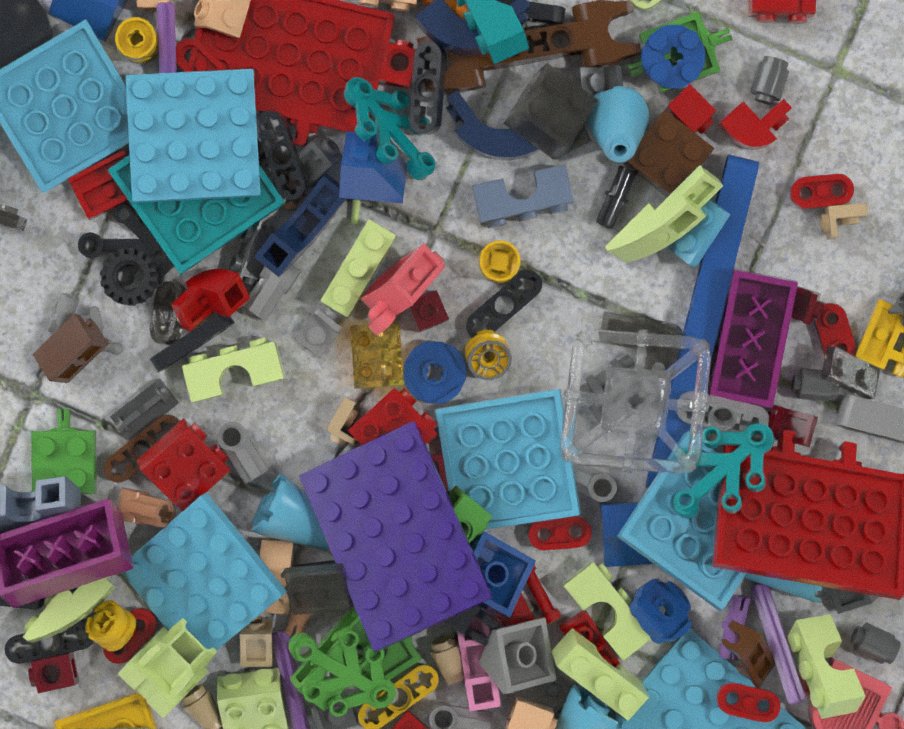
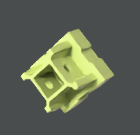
M184 618L178 621L169 631L163 627L118 673L134 691L137 690L147 700L146 702L162 718L209 672L205 666L217 653L213 647L206 649L186 629L187 621Z

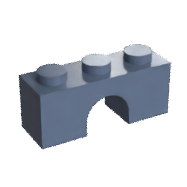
M566 165L534 171L536 190L530 198L525 200H517L511 197L506 190L504 179L472 185L480 225L487 223L489 229L506 225V219L518 216L520 222L537 218L536 212L549 209L550 215L568 211L567 205L573 204L574 200Z
M66 476L37 480L36 491L17 492L11 490L8 486H0V531L17 529L80 508L81 489Z

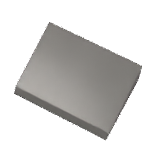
M545 617L492 630L478 663L503 694L556 680Z

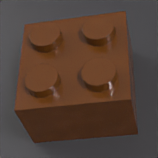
M664 110L641 139L634 156L623 164L637 172L638 176L668 197L699 165H703L715 148Z

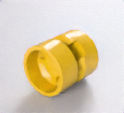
M131 17L124 20L118 26L115 33V42L119 51L129 61L136 64H146L158 56V32L147 20L140 17Z
M496 240L487 244L479 257V268L482 275L493 283L510 281L517 274L520 267V255L517 248L504 240Z

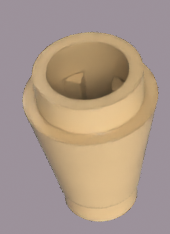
M446 635L433 640L430 643L432 648L430 654L446 683L450 685L464 680L459 641L455 640L454 635Z
M202 684L195 686L182 699L184 703L183 708L204 729L220 728L222 726L220 712L210 690L205 689Z

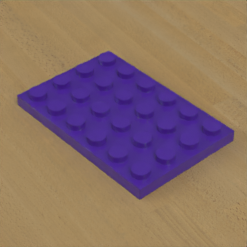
M412 421L299 475L374 652L385 649L493 598L416 422Z

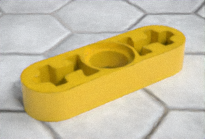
M420 664L393 682L395 688H401L406 691L408 695L407 702L402 706H396L392 703L387 707L393 713L388 715L385 709L378 715L379 722L377 723L373 720L367 722L365 717L367 716V708L370 707L373 711L378 708H373L368 703L363 704L358 713L360 724L365 729H380L427 696L438 685L439 676L436 669L429 664ZM422 671L424 674L430 672L433 675L430 678L431 685L428 687L424 683L415 688V691L419 694L413 697L411 688L404 681L410 679L412 685L419 679L418 672ZM385 690L379 692L376 695V697H381L385 693Z

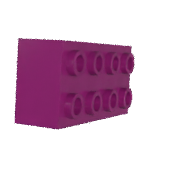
M740 269L733 270L709 395L773 408L798 286L796 280Z
M109 498L0 534V596L13 608L134 569L122 512Z

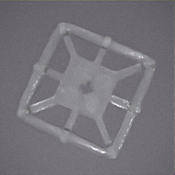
M598 329L583 332L581 330L576 334L577 339L574 341L571 353L567 390L563 392V399L566 401L560 442L561 457L564 461H570L582 466L623 469L625 473H632L633 470L674 474L687 471L691 473L697 468L695 465L701 454L705 412L709 411V402L706 401L711 364L709 343L705 339L700 340L691 336L648 333V330L640 329L639 332ZM592 342L637 345L635 369L612 367ZM647 346L691 349V351L666 371L645 370ZM585 348L606 372L604 394L579 391ZM698 359L694 400L669 399L671 380ZM634 394H639L641 399H645L644 404H639L637 409H632L631 403H627L628 399L632 398ZM578 402L603 404L600 424L573 444ZM668 410L692 412L687 455L666 431ZM607 432L627 434L624 456L582 453ZM637 435L659 436L679 461L636 458Z

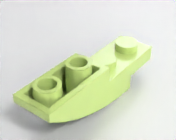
M699 165L657 208L648 203L605 248L625 263L642 259L664 249L684 236L706 217L701 208L723 187L722 183L717 177Z
M109 577L76 587L77 589L74 593L67 590L47 597L44 602L47 607L40 616L35 614L24 627L27 632L23 638L34 643L67 630L94 611L93 609L104 602L117 587L107 580Z

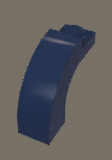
M435 0L415 16L416 24L434 43L441 45L445 50L466 56L482 55L475 39L476 36H479L477 30L471 31L466 20L458 17L444 0ZM516 0L510 6H512L522 26L529 19L530 4L527 0Z
M458 90L447 96V102L449 103L445 107L455 123L460 120L463 125L454 130V134L466 147L479 155L495 160H517L535 154L553 141L552 136L536 113L512 128L494 129L478 120Z
M327 173L323 175L293 215L278 230L271 234L254 257L276 276L280 277L312 245L347 198H339L340 184Z

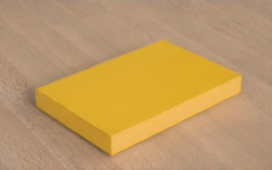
M138 692L53 722L56 729H158L150 705Z

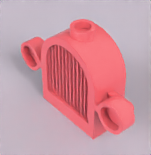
M425 243L390 266L362 295L361 300L370 309L368 317L371 321L368 327L376 336L392 324L396 315L411 307L446 267L443 264L444 259L436 251L432 252Z
M833 657L829 658L827 663L834 669L855 670L866 697L857 712L821 719L818 709L813 706L810 699L808 715L814 729H873L874 725H877V729H904V721L899 715L894 712L880 713L891 692V686ZM798 671L806 697H809V687Z

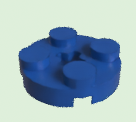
M666 25L660 27L648 37L642 47V68L646 75L660 87L677 89L687 86L699 77L704 67L705 49L696 32L685 26ZM670 48H676V52L682 55V59L677 60L676 66H671V62L664 58L665 54L670 53Z
M429 341L418 345L410 352L404 365L406 387L414 397L430 404H441L450 401L459 394L466 380V365L462 355L453 346L443 342ZM430 364H433L435 367L440 365L443 367L444 371L441 372L442 379L437 382L434 378L428 380L426 374L429 373L428 366Z
M655 578L639 587L636 591L634 601L630 604V612L637 619L642 629L650 636L651 640L657 644H662L663 642H672L688 632L692 619L688 621L687 611L691 610V606L685 593L675 583L670 581L664 583L659 581L660 579ZM663 606L665 608L664 614L660 611L659 607Z

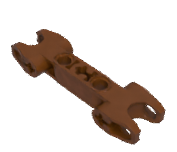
M597 0L581 3L572 7L574 18L572 23L525 30L526 39L530 40L531 45L541 44L542 37H546L547 51L543 52V45L535 46L533 53H527V50L493 64L489 54L466 56L445 50L450 60V67L445 73L444 92L453 93L458 90L459 93L482 89L486 87L484 71L574 55H580L582 67L604 68L641 55L640 43H617L610 37L608 32V25L611 21L633 13V2ZM562 34L566 36L569 44L562 49L556 48L552 44L551 39L555 35ZM426 35L418 38L417 44L419 46L423 42L433 41ZM431 79L424 81L426 92H435V83Z

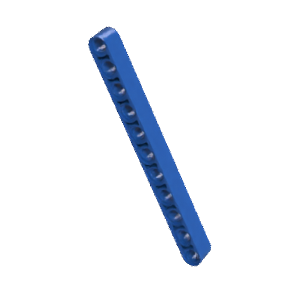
M731 154L727 155L720 180L723 187L717 192L715 203L731 215L700 261L648 471L646 488H649L683 434L688 431L692 434L694 432L695 425L683 422L677 414L678 400L685 392L696 391L703 393L758 173L759 161ZM690 403L687 411L694 412L696 404Z

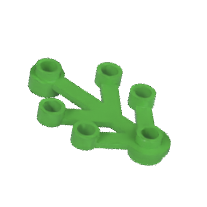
M342 628L337 635V639L343 648L345 664L317 649L312 637L306 633H298L290 639L288 648L294 659L300 662L310 660L336 675L335 677L317 682L314 680L305 682L301 692L308 702H317L325 693L350 686H355L362 691L344 697L341 695L331 696L327 701V708L333 716L341 717L347 713L348 708L366 703L373 708L380 709L387 707L393 702L396 696V688L392 681L385 678L381 661L384 658V650L378 651L374 657H369V653L373 648L370 643L364 646L363 655L369 662L371 679L362 675L356 650L359 636L353 628ZM353 634L351 641L343 642L346 635ZM309 646V650L306 653H299L302 647ZM310 688H317L315 694L307 695ZM380 690H385L381 697H376ZM342 702V706L339 709H333L335 703Z

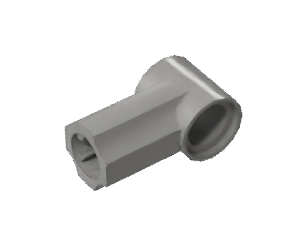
M292 265L283 275L278 277L265 266L259 276V282L249 295L250 299L243 304V307L266 321L283 294H287L301 270Z
M228 422L219 429L217 434L218 443L228 455L245 484L269 470L241 424ZM235 428L240 432L241 440L238 444L229 445L224 441L223 433L226 429Z
M572 458L577 491L599 502H606L614 497L617 484L612 476ZM601 478L607 479L612 485L611 493L605 497L598 496L593 488L596 480Z
M438 702L429 709L428 720L432 729H491L492 712L484 710L469 711V708ZM441 710H446L451 713L450 722L443 726L434 722L435 715Z

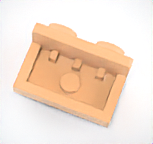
M199 0L194 10L196 18L194 26L208 28L233 38H240L251 0Z

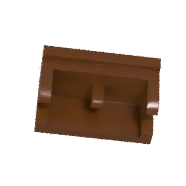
M73 314L32 355L49 381L69 383L110 343L93 320L89 318L85 322L79 314Z
M732 619L728 628L737 635L739 641L730 643L727 639H722V644L728 651L737 655L742 666L736 665L740 675L751 680L753 685L759 688L775 666L773 656L760 633Z

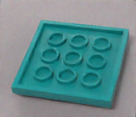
M130 155L108 169L109 174L180 275L247 231L258 221L263 220L285 205V201L260 165L261 197L148 203L132 202Z

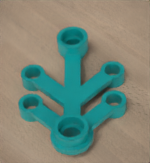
M354 77L350 79L346 84L344 97L356 109L357 125L355 132L362 140H369L377 133L378 149L376 156L385 165L391 164L398 157V150L391 143V137L409 157L407 161L409 174L416 180H425L434 172L435 159L427 152H419L400 128L412 131L418 136L423 134L417 133L411 128L410 117L384 111L379 105H388L393 110L400 112L410 104L408 94L403 90H396L393 94L373 89L371 84L363 78ZM369 112L375 118V122L369 119ZM426 116L420 117V123L425 126L427 123H430Z
M752 424L744 432H720L716 427L704 429L702 440L707 448L714 449L719 445L739 446L732 453H696L692 448H683L678 453L679 464L684 469L690 470L694 467L715 468L692 489L681 490L674 496L673 506L677 515L682 518L694 517L700 509L699 500L725 477L726 493L721 499L723 509L728 513L738 512L742 507L739 495L740 464L750 455L751 471L745 478L747 488L752 492H760L765 488L766 480L763 474L764 454L772 448L774 436L771 429L764 424ZM709 434H716L718 436L715 441L710 442L706 440ZM760 434L763 436V439L760 442H754L752 437ZM686 455L694 457L689 463L682 461ZM754 477H759L762 481L758 485H752L750 480ZM685 497L692 500L687 506L680 504V501ZM730 498H735L738 502L735 506L730 507L726 505V501Z

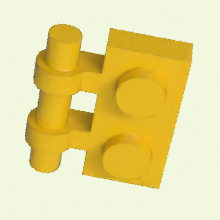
M878 299L854 358L881 370H885L890 359L896 362L892 374L904 378V345L901 352L893 349L899 334H904V327L900 322L902 318L899 314L888 313L893 304Z

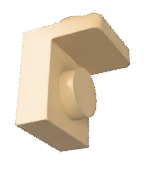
M867 203L828 206L825 208L824 214L820 215V228L822 233H826L827 240L838 238L836 220H840L841 226L860 224L859 218L868 216Z
M344 397L326 429L332 433L329 439L346 448L348 443L354 446L357 440L341 430L344 425L350 428L359 413L354 409L357 403L347 397Z
M258 616L240 631L241 667H272V618Z

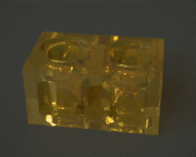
M392 322L386 330L377 336L368 327V324L350 326L354 389L403 386L399 322Z

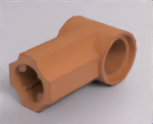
M121 488L118 508L122 512L124 522L145 523L151 526L166 528L175 519L176 509L173 507L172 501L149 496L150 493Z

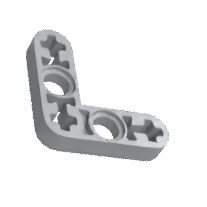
M696 391L685 392L678 400L677 414L683 422L705 428L716 427L719 431L744 432L750 426V421L753 417L759 418V424L766 426L769 424L767 411L757 405ZM690 403L696 404L694 412L687 411ZM706 405L710 406L708 416H704ZM721 408L727 409L731 412L732 417L729 420L721 421L715 417L714 412ZM737 413H742L740 424L736 423ZM760 434L752 437L754 442H760L763 439V436Z

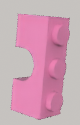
M475 616L470 626L483 632L489 639V626ZM457 631L469 711L501 707L498 686L478 663L485 645L473 640L467 634H461Z

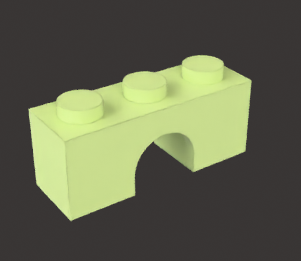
M368 219L320 302L349 319L379 265L382 264L397 236Z
M266 337L250 341V348L238 351L237 345L218 350L220 356L207 359L205 353L188 358L189 364L182 365L191 403L225 395L222 377L233 366L245 368L250 375L254 387L286 379L276 342L269 343Z
M591 561L565 581L563 586L583 611L596 602H606L613 607L615 612L614 621L602 635L624 661L651 640V638L631 614L629 605L633 601L622 587L617 591L609 582L614 577L603 563L596 566Z
M831 614L796 620L787 636V641L791 652H794L799 663L800 676L803 680H806L809 687L811 702L818 709L821 719L857 712L866 696L855 670H837L832 668L825 660V658L834 656L842 642Z
M573 628L551 651L556 666L627 720L649 698L640 679L620 664L616 668L609 664L599 654L596 646Z

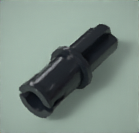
M621 165L618 167L609 191L606 190L604 193L607 196L596 219V223L608 229L613 228L623 204L628 202L626 197L635 176L638 174L637 172Z

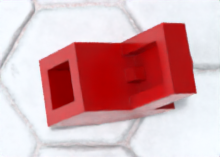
M783 99L760 120L743 101L719 122L717 127L733 144L746 150L762 149L777 139L769 129L772 127L777 131L790 119L786 113L792 107Z
M211 269L188 279L185 282L188 289L171 306L182 328L192 331L212 312L230 317L250 299V296L239 273L226 269Z

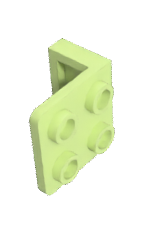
M279 668L260 669L240 674L231 673L226 676L217 677V703L223 729H288L282 699V679Z

